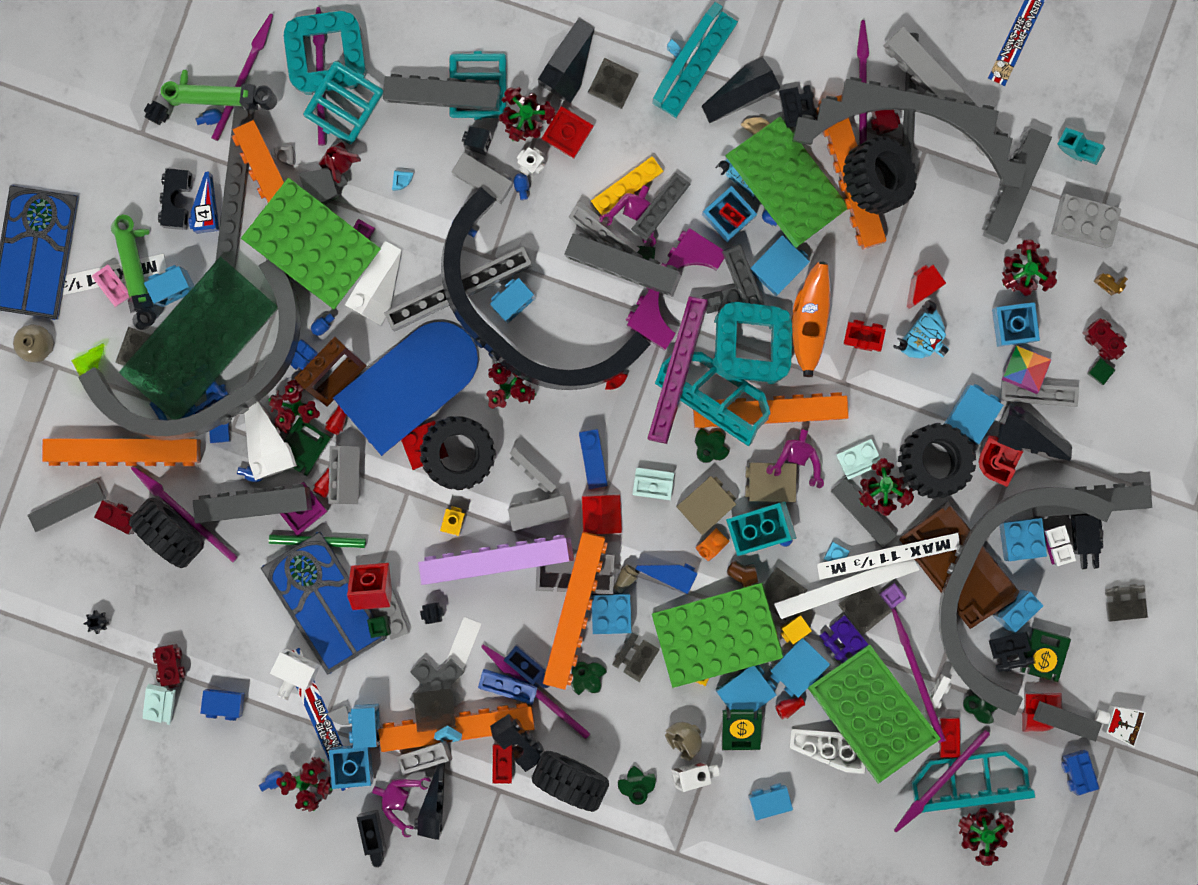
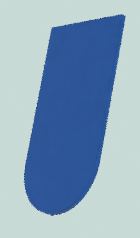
M447 322L426 324L409 335L333 397V399L367 438L368 442L383 456L471 382L478 364L475 344L469 334L454 324Z

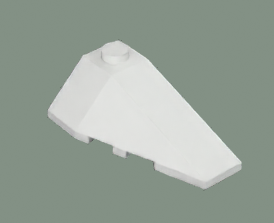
M384 241L380 252L366 269L345 306L381 326L386 318L384 312L391 309L402 250Z
M261 400L249 407V410L245 412L248 459L255 480L266 478L297 466L291 447L287 442L284 443L279 435L281 433L280 430L273 426L270 421L271 416Z
M792 729L790 749L847 773H866L867 768L841 733Z

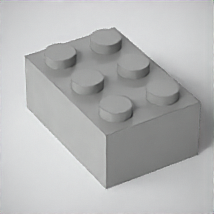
M1065 194L1060 197L1051 234L1107 249L1113 245L1122 209Z

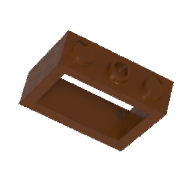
M334 337L294 379L306 391L328 407L333 402V397L345 389L367 365L339 339ZM344 354L348 356L317 389L313 387Z

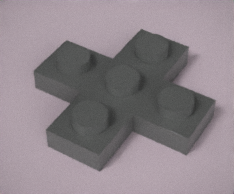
M425 658L410 671L423 685L410 698L412 703L422 713L436 700L451 713L464 700L451 686L464 673L452 658L439 671Z

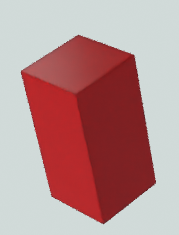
M726 203L719 211V214L736 228L746 218L729 203Z

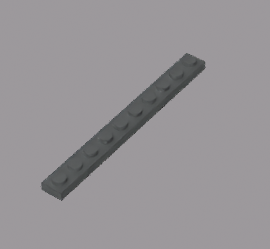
M234 106L232 129L254 120L255 110ZM232 137L230 138L212 294L232 296L248 169V163L244 164L240 153L243 151L240 145L236 147Z

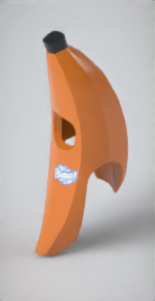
M823 261L818 262L809 272L803 289L796 297L792 313L794 352L798 364L803 370V377L809 378L813 377V371L821 358L829 322L830 279L828 263Z

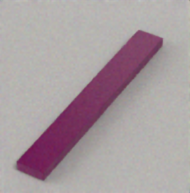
M690 296L688 298L647 437L649 441L668 443L707 309V299Z

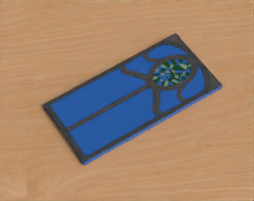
M10 185L0 240V311L58 320L78 196Z
M321 531L316 532L315 535L261 567L264 575L327 675L387 639L386 636L371 638L367 619L374 618L369 609L352 610L347 597L349 576Z

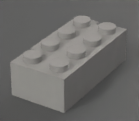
M573 553L574 561L537 567L536 591L553 592L554 587H557V592H567L577 553ZM601 554L599 560L603 561L600 573L596 572L595 580H598L595 592L591 591V593L613 594L614 576H610V573H614L615 555Z

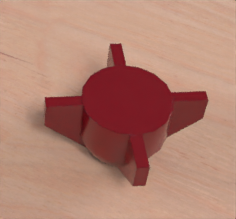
M338 142L327 149L319 161L322 169L329 168L332 171L333 179L337 183L341 182L342 173L349 170L352 163L361 162V158L357 154L348 153L343 142Z

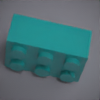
M786 502L726 519L737 556L797 538Z

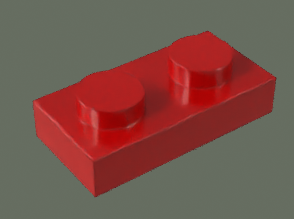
M939 718V723L946 741L939 743V756L960 757V718Z
M493 744L492 784H512V745L503 749L499 744Z

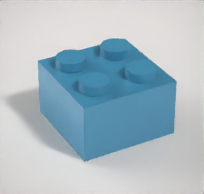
M731 186L702 212V216L728 243L756 218L757 213ZM726 203H729L746 217L738 228L719 214V211Z
M176 265L168 267L165 270L166 272L161 275L154 274L148 277V281L144 282L153 303L160 307H165L197 291L188 271L180 266L176 267Z
M519 278L510 280L505 285L506 290L502 293L497 292L491 298V307L506 324L510 323L535 300L534 294Z
M1035 302L992 309L997 347L1040 341Z
M1042 518L1009 521L999 525L1004 561L1047 557Z
M630 593L592 594L593 634L631 633Z
M379 704L355 705L351 712H348V722L352 724V731L349 732L350 743H353V748L377 747L380 744L378 732L380 728Z
M352 745L332 747L329 750L332 789L371 786L373 784L371 747L353 748Z

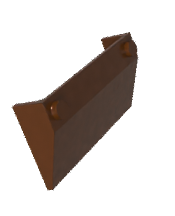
M947 501L902 535L899 540L905 545L958 533L959 543L962 546L971 530ZM982 546L967 577L957 606V614L969 629L1013 602L1020 592L984 546ZM956 550L915 559L941 593L949 575L947 569L950 563H954L957 558L955 556Z

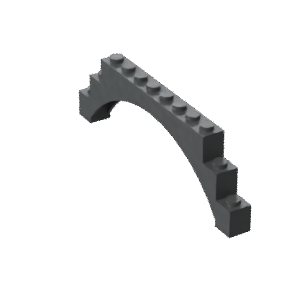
M850 77V79H846L844 82L840 101H837L838 98L833 96H826V98L821 99L817 120H813L814 117L809 115H802V117L797 118L792 141L812 145L813 139L826 129L847 118L866 112L905 110L929 115L950 124L971 139L994 167L1000 179L999 185L1015 189L1022 187L1027 165L1021 164L1022 161L1017 159H1010L1008 161L1013 138L1008 137V134L1003 132L994 134L999 111L994 110V107L990 105L978 107L971 101L959 103L952 97L940 99L933 93L921 95L914 89L902 91L899 90V86L888 85V87L880 86V82L869 81V83L861 82V78Z

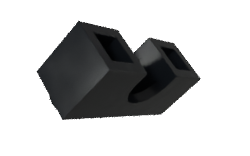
M165 168V173L162 174L161 179L164 188L163 192L160 193L162 209L158 213V223L163 228L187 230L189 211L185 208H177L174 201L179 193L191 192L192 173L188 170Z
M508 714L490 726L493 739L503 749L511 745H517L512 748L514 760L525 772L538 764L544 748L539 741L536 742L533 739L529 730L525 731L522 724L517 718L514 719Z

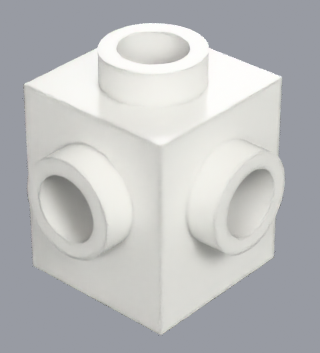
M528 147L526 151L523 149L517 157L519 170L526 176L530 174L534 177L536 173L540 174L545 167V161L542 157L543 153L536 148L532 150ZM529 157L534 159L533 163L527 162Z

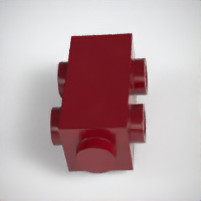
M894 110L871 112L873 117L871 120L872 129L877 132V135L893 132L898 129L900 118Z
M1099 318L1083 332L1085 335L1084 339L1088 344L1094 345L1099 350L1098 354L1103 359L1112 360L1115 358L1117 360L1125 353L1124 349L1127 347L1124 343L1125 339L1122 335L1115 333L1111 329L1112 326L1107 320Z
M177 644L154 648L153 661L155 664L157 663L158 671H156L157 682H160L161 687L167 686V689L179 687V683L184 682L186 677L184 666L181 667V648H178Z

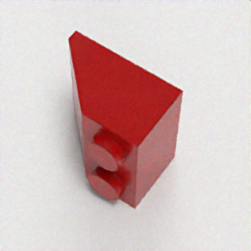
M925 265L913 273L916 277L911 279L907 300L908 309L946 284L934 265H931L929 268Z
M620 495L582 496L583 532L595 535L622 533Z
M389 563L351 566L347 597L352 610L390 607L392 587Z

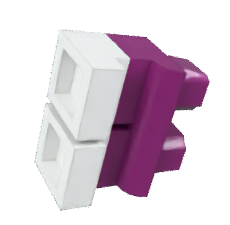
M1065 525L1044 531L1045 544L1052 565L1060 566L1076 561L1072 546L1068 544L1070 539Z

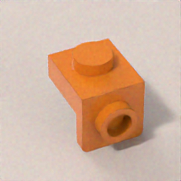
M715 528L696 547V550L703 558L710 561L730 541Z

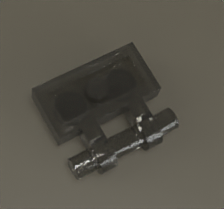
M1130 584L1129 587L1113 586L1111 589H1105L1106 597L1113 596L1112 602H1106L1108 621L1148 618L1146 598L1138 599V593H1145V586ZM1130 594V600H1121V595Z
M632 632L629 638L626 637L624 640L625 644L620 652H617L614 656L615 660L612 665L619 668L621 663H624L627 666L623 672L640 682L660 649L644 639L640 645L636 644L635 641L638 635ZM633 648L636 652L631 660L626 658V655Z

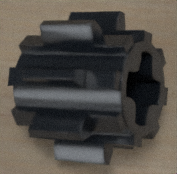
M152 101L151 104L147 103L144 109L146 113L144 117L160 126L162 122H166L169 116L167 114L169 109L156 101Z
M439 602L422 605V610L420 611L421 620H424L425 624L441 622L442 616H444L443 607H440Z
M94 610L92 615L86 614L88 620L83 624L89 627L88 632L94 630L96 634H100L101 629L107 630L106 622L110 620L105 618V612L100 614L98 610ZM97 618H98V619H99V620H98V624H99V625L95 626V625H94V624H95V620H94V619H97Z

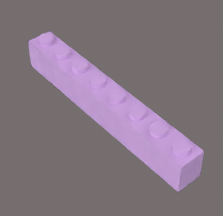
M557 535L553 536V540L546 541V538L534 539L532 544H527V541L515 542L516 546L509 547V544L497 545L495 550H491L490 547L479 548L477 553H472V550L460 551L461 555L454 556V553L442 554L443 558L436 559V556L424 557L425 561L418 562L421 585L574 561L571 538Z

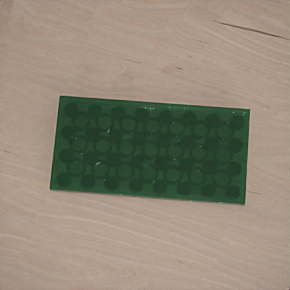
M220 256L119 373L172 420L182 419L275 314L278 306Z

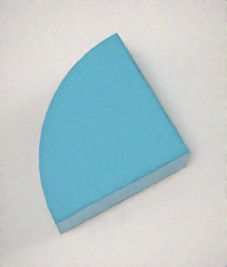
M672 39L667 44V50L677 58L682 49Z
M394 171L392 190L398 191L407 187L412 181L413 173Z
M448 725L435 732L434 739L443 742V739L456 742L462 738L460 732Z

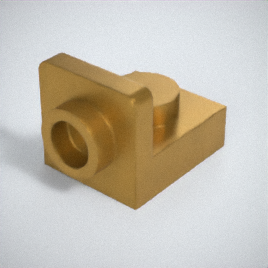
M1102 273L1096 277L1094 282L1112 296L1116 293L1120 294L1127 285L1124 283L1128 278H1120L1115 283V279L1111 275Z

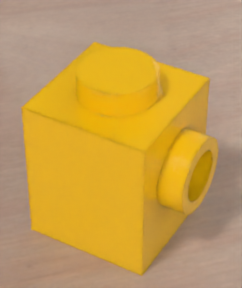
M451 506V509L445 510L440 531L460 536L466 513L462 512V508Z
M799 614L780 627L783 631L780 633L786 643L790 641L792 644H795L812 632Z

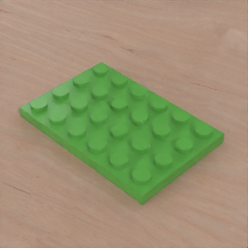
M780 116L730 151L726 158L793 246L797 248L845 212L847 208L844 199L803 145L792 141L794 133L790 128L786 127V123Z
M287 178L241 237L245 243L333 310L381 250V248L290 178Z
M763 583L652 613L672 688L784 658Z
M868 645L808 687L811 694L878 784L941 739L871 645Z

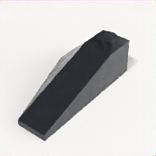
M578 19L538 78L539 85L570 104L581 88L594 28Z
M762 57L746 64L701 107L710 124L778 93L780 85L773 70Z
M1009 404L1000 420L998 443L1019 451L1025 448L1030 449L1031 453L1034 454L1044 452L1049 457L1067 461L1071 460L1072 447L1022 407Z
M445 762L437 765L418 818H415L414 830H417L418 836L439 840L442 834Z

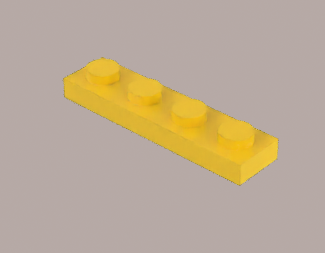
M652 156L591 200V203L600 215L607 214L626 193L635 194L643 185L646 186L664 171Z

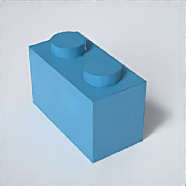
M781 783L770 786L771 789L765 791L757 789L752 791L751 795H748L756 821L793 810L786 785L782 786Z

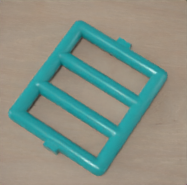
M474 51V54H451L449 57V78H456L458 80H499L501 93L499 111L457 110V108L449 107L450 117L474 118V120L499 118V115L504 112L506 102H502L506 91V55L482 54V51ZM457 61H499V73H457Z
M334 61L303 115L322 127V131L325 133H331L344 142L353 144L383 95V89L364 78V75L359 71L356 73L342 63ZM340 71L372 91L374 95L369 103L334 82L332 79L336 72ZM329 87L362 107L364 111L360 118H356L322 97L326 89ZM319 103L355 125L351 133L348 135L315 115L313 111Z

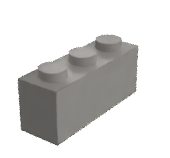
M463 152L451 171L452 174L477 190L482 187L495 201L502 204L513 186V182L510 181L512 178L503 172L501 174L495 172V167L487 162L485 164L478 161L479 158L469 152L467 155Z
M330 446L328 504H358L360 496V447Z
M560 493L548 495L549 499L543 501L539 497L530 499V504L523 505L522 502L511 504L512 508L508 509L512 530L516 531L569 518L565 497L560 496Z

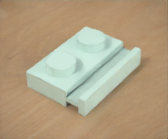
M872 439L836 454L847 480L871 470V465L876 464L880 460Z
M636 468L632 495L671 500L674 473Z
M148 684L145 692L143 719L159 723L163 721L170 725L176 690L169 691L165 687Z

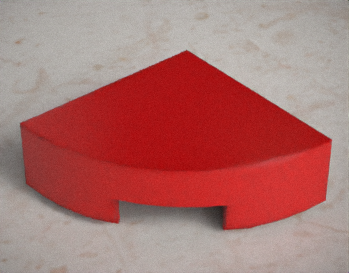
M621 373L608 381L605 390L619 388L624 384L628 375Z

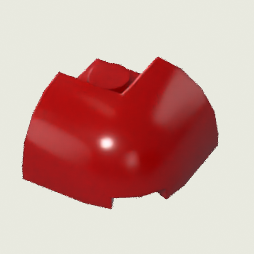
M989 436L979 456V468L983 475L990 480L1008 487L1016 471L1015 468L1023 453V449L1021 451L1012 449L998 443V437Z
M1024 693L1022 731L1043 732L1053 729V726L1033 720L1039 701L1062 709V693Z

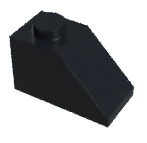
M469 127L468 132L465 131L462 137L464 148L486 156L492 141L491 131Z

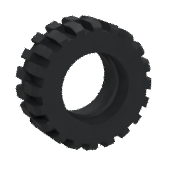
M885 136L874 137L855 146L846 156L844 162L846 165L843 166V173H845L843 180L847 185L846 190L848 193L850 192L852 196L850 198L853 202H857V206L869 213H887L905 205L914 195L917 185L915 183V180H917V173L914 170L916 169L915 163H912L910 153L907 154L906 148L903 145H899L898 141L891 140V138ZM875 165L879 167L884 176L885 186L876 175Z
M449 416L436 421L435 425H431L428 428L429 431L426 435L424 434L422 438L423 443L420 445L419 451H421L420 461L429 478L447 489L463 490L465 488H473L475 484L483 482L485 476L488 477L491 466H494L493 456L496 455V450L493 448V438H490V433L482 424L463 416ZM453 435H463L469 438L475 448L473 462L468 468L461 471H453L446 468L440 459L442 443Z
M941 423L926 425L912 432V435L907 436L904 440L905 444L901 445L899 451L902 452V455L898 456V462H901L902 466L898 467L899 472L904 473L905 477L902 478L904 483L909 482V488H912L913 491L917 490L918 495L922 497L927 495L928 498L932 499L937 497L943 498L964 489L967 486L966 483L971 481L973 476L970 473L975 472L976 465H973V461L976 460V454H972L974 447L973 444H968L967 440L969 438L967 435H961V430L957 427L951 429L952 426L946 423L943 425ZM932 443L945 448L951 459L950 471L942 479L930 475L923 464L924 449Z
M157 498L147 499L130 517L129 525L137 536L155 553L175 567H187L204 548L205 542L199 533L176 511Z
M545 751L541 755L532 775V783L542 791L571 806L591 812L599 809L609 787V780L601 773L585 764L553 751Z

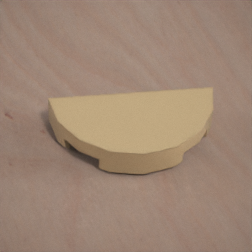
M753 117L746 119L741 123V126L754 135L770 123L762 117Z

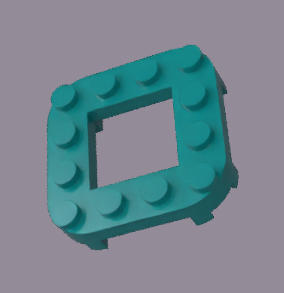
M336 11L300 16L286 23L283 36L288 74L292 85L298 91L305 95H312V93L317 91L328 70L308 72L304 43L305 37L341 32L345 66L356 73L359 71L364 77L366 76L367 70L365 67L361 28L351 13ZM337 71L332 79L345 89H355L359 85V83L340 71ZM328 87L326 91H332V89Z
M742 302L726 304L718 312L714 323H716V341L713 366H716L719 373L727 380L735 378L775 384L786 377L791 368L792 321L789 312L775 306ZM737 323L768 326L769 329H772L771 361L736 358Z

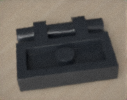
M810 85L803 86V94H799L798 87L779 90L784 122L787 128H794L797 118L802 117V115L813 116V120H817L818 113L813 101L815 97ZM801 101H806L807 110H802Z
M1027 631L989 640L993 659L1001 658L1002 660L1001 664H996L998 672H1009L1014 668H1027L1031 664H1036L1034 656L1026 657L1025 652L1032 651ZM1018 654V660H1009L1008 656Z

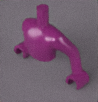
M643 185L638 195L626 193L608 214H602L599 217V222H602L604 217H608L606 225H611L612 218L623 207V215L638 221L651 204L645 199L650 188ZM654 232L649 237L651 238L650 247L656 244V239L653 237Z
M801 429L799 439L787 440L776 464L769 465L766 472L772 474L775 468L774 476H779L785 461L805 466L806 461L810 458L814 473L813 477L809 480V485L814 487L817 481V488L824 486V481L821 479L820 459L815 448L806 443L808 431Z
M424 777L421 780L395 779L390 781L385 790L376 786L372 790L373 794L382 797V811L392 824L402 830L404 837H411L412 835L407 834L405 830L406 828L414 829V827L404 824L396 817L392 810L403 811L410 792L402 787H420L422 790H426L428 787L423 785V780L431 782L429 777Z

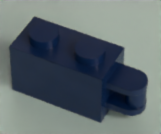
M516 644L503 661L532 685L538 683L543 688L550 687L543 684L546 668Z

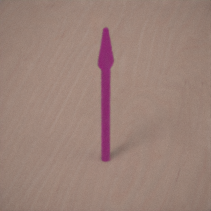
M320 7L316 8V14H321ZM325 34L313 36V43L316 46V72L324 71L323 45L326 41ZM318 103L317 116L325 120V107ZM318 126V145L325 146L326 136L325 132L322 131L323 128Z
M272 13L269 14L252 40V49L234 87H241L245 83L259 51L264 48L273 18ZM225 106L221 120L218 122L211 139L219 140L234 106Z
M861 20L857 57L859 58V78L862 79L861 82L867 83L869 48L865 20ZM867 112L859 114V144L867 141Z
M131 467V470L152 495L159 496L232 563L237 560L238 557L201 523H195L194 517L169 496L160 483L136 467Z
M893 608L892 613L900 642L904 647L933 729L941 738L938 743L944 742L946 739L911 648L909 637L895 608Z
M485 645L481 646L503 673L529 682L503 661V656ZM539 689L537 690L536 697L584 739L589 737L590 733L543 692Z
M984 730L919 800L912 803L895 827L894 832L901 830L922 813L926 803L990 736L988 731Z

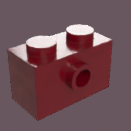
M102 500L94 518L128 535L135 533L129 525L130 517L134 514L128 510L129 507L121 503L115 504L109 500Z

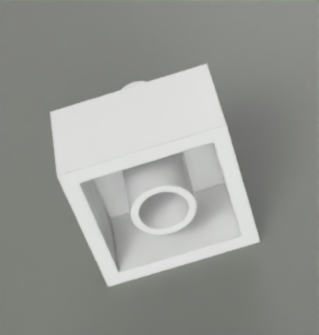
M289 649L281 651L270 674L284 680L277 696H283L282 699L288 700L294 685L303 690L308 689L312 685L321 665Z

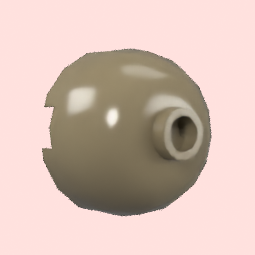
M26 325L20 328L14 335V351L27 362H42L53 351V336L43 326Z
M677 722L665 731L667 732L665 734L667 742L673 750L676 747L682 753L680 757L684 760L690 761L700 751L702 747L701 731L696 725Z

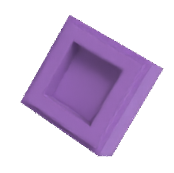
M895 583L879 593L890 610L906 599Z

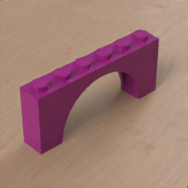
M689 228L687 232L683 230L677 239L680 242L677 248L672 247L668 253V262L661 265L665 267L671 265L678 269L691 265H700L717 271L724 260L722 254L724 250ZM647 288L649 291L646 296L641 295L636 303L638 305L635 312L631 311L626 318L628 322L627 327L638 332L645 339L665 351L676 333L666 325L660 314L658 305L659 292Z

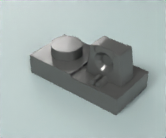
M736 287L702 295L703 299L708 300L707 314L720 311L728 303L742 302Z

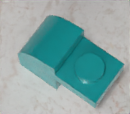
M1067 127L1057 143L1059 148L1068 156L1080 162L1084 160L1095 165L1098 164L1106 149L1102 144L1087 140L1083 133Z

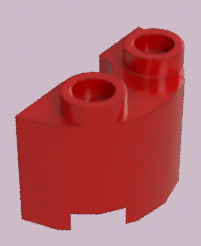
M860 320L848 322L844 345L854 346L856 349L866 351L874 350L881 352L886 332L883 325L872 323V327L865 326V322Z

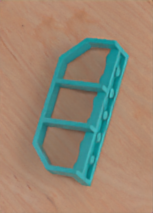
M714 2L705 13L653 97L652 104L674 118L678 117L738 24V21L722 12L723 6L717 2ZM718 15V19L716 20V22L714 23L709 33L702 42L704 33L706 32L712 21L715 19V17ZM695 47H698V50L696 51V53L694 54V56L692 57L689 64L684 70V65L694 51ZM677 75H679L680 78L678 79V81L676 82V84L674 85V87H673L672 90L670 91L669 95L667 96V98H666L665 101L663 102V100H664V98H665L667 92L669 91V89H670L672 83L674 82V80H675V78L677 77Z
M694 352L691 361L700 362L710 370L697 380L693 386L685 381L680 401L749 447L753 443L758 429L769 419L771 414L765 393L744 379L732 378L728 381L737 386L738 389L722 404H719L698 389L715 373L723 378L724 376L719 373L716 366H713L712 358L703 352ZM671 356L662 363L655 384L661 388ZM743 392L758 400L763 416L753 426L727 409Z
M1004 750L972 754L968 760L982 758L986 790L978 791V794L975 795L960 793L959 797H957L954 774L950 778L952 798L951 795L940 796V799L932 800L931 798L924 806L922 813L1035 798V791L1030 788L1028 768ZM959 757L927 760L911 781L914 801L919 800L917 784L931 765L948 763L949 768ZM1007 757L1022 769L1024 785L1016 786V789L1009 790L1006 787L998 788L997 792H992L987 758Z

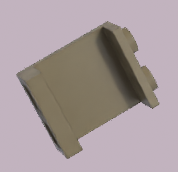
M749 463V467H745V478H749L748 486H745V497H748V501L796 502L797 464L784 463L781 467V474L774 476L775 468L772 474H768L766 469L769 465H775L776 463Z
M709 476L706 481L676 506L701 535L705 534L737 505L734 502L736 500L735 496L730 491L725 492L722 489L723 483L717 477Z

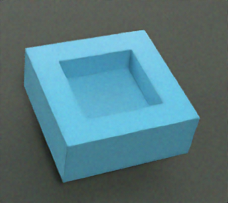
M832 542L823 559L832 561L846 558L850 551Z

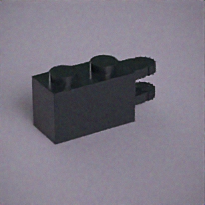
M1091 515L1071 516L1073 552L1076 555H1080L1081 568L1087 569V554H1092L1093 568H1099V553L1103 549V539L1100 537L1102 521Z
M374 810L360 813L356 818L364 855H370L372 866L379 868L384 861L383 852L386 849V843L379 812Z

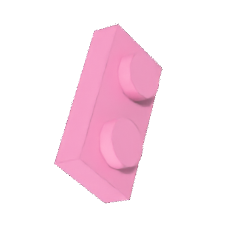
M106 265L92 275V278L115 307L129 298L127 288L109 265Z

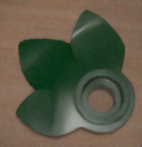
M701 428L697 432L695 444L698 447L696 455L699 461L710 463L713 460L721 461L728 456L730 450L723 446L725 442L723 431H714L709 435ZM707 450L709 456L704 455L703 451Z
M582 661L577 662L576 666H573L571 669V674H573L571 687L577 695H580L584 690L590 693H599L601 690L599 678L606 674L607 671L596 662L590 664ZM580 669H584L583 674H578Z
M974 692L963 701L964 710L969 714H973L977 721L984 724L994 722L991 713L997 710V707L986 702ZM969 702H974L975 708H971Z
M632 766L628 771L627 780H618V789L623 795L628 796L633 804L641 805L647 800L648 793L654 790L656 778L654 773L644 776L639 768ZM635 792H641L642 796L636 798L634 796Z

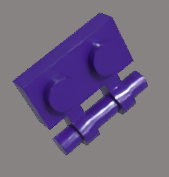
M845 615L829 626L834 632L831 636L826 631L819 635L824 641L823 644L830 648L835 654V659L841 663L848 660L845 656L848 652L854 656L869 645ZM836 639H839L844 645L841 650L834 642Z

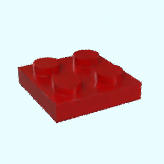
M561 106L541 140L575 159L594 125Z
M435 420L415 428L401 440L412 470L423 467L420 461V445L423 443L422 438L424 434L426 435L429 431L428 428L436 424ZM444 442L440 447V459L449 457Z

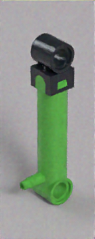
M182 70L180 84L168 81L161 87V95L173 106L180 104L242 106L244 109L258 110L259 104L262 109L271 110L277 105V97L268 86L256 87L255 85L242 84L241 87L187 85V70ZM173 91H176L173 96H170ZM269 95L266 100L262 101L264 96Z
M119 215L112 222L111 231L115 236L126 282L130 313L137 312L133 316V324L137 329L145 330L155 322L156 315L151 309L153 302L144 284L145 278L135 238L149 235V230H133L134 222L132 218L128 215ZM118 223H124L126 230L120 229ZM140 315H145L148 318V323L142 322Z

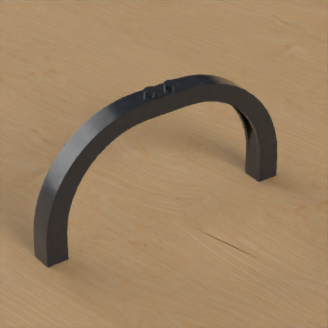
M481 187L464 204L454 218L446 236L441 257V276L445 296L455 317L462 327L475 339V344L480 348L486 349L492 360L499 361L518 377L532 384L550 389L581 390L606 383L627 370L651 345L638 332L607 360L587 368L563 370L540 365L523 356L476 312L463 287L460 258L467 234L495 202V199Z

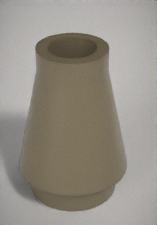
M626 564L625 567H622L613 588L623 594L638 579L639 572L634 567Z

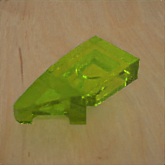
M103 343L71 360L79 376L94 367L99 368L105 347Z

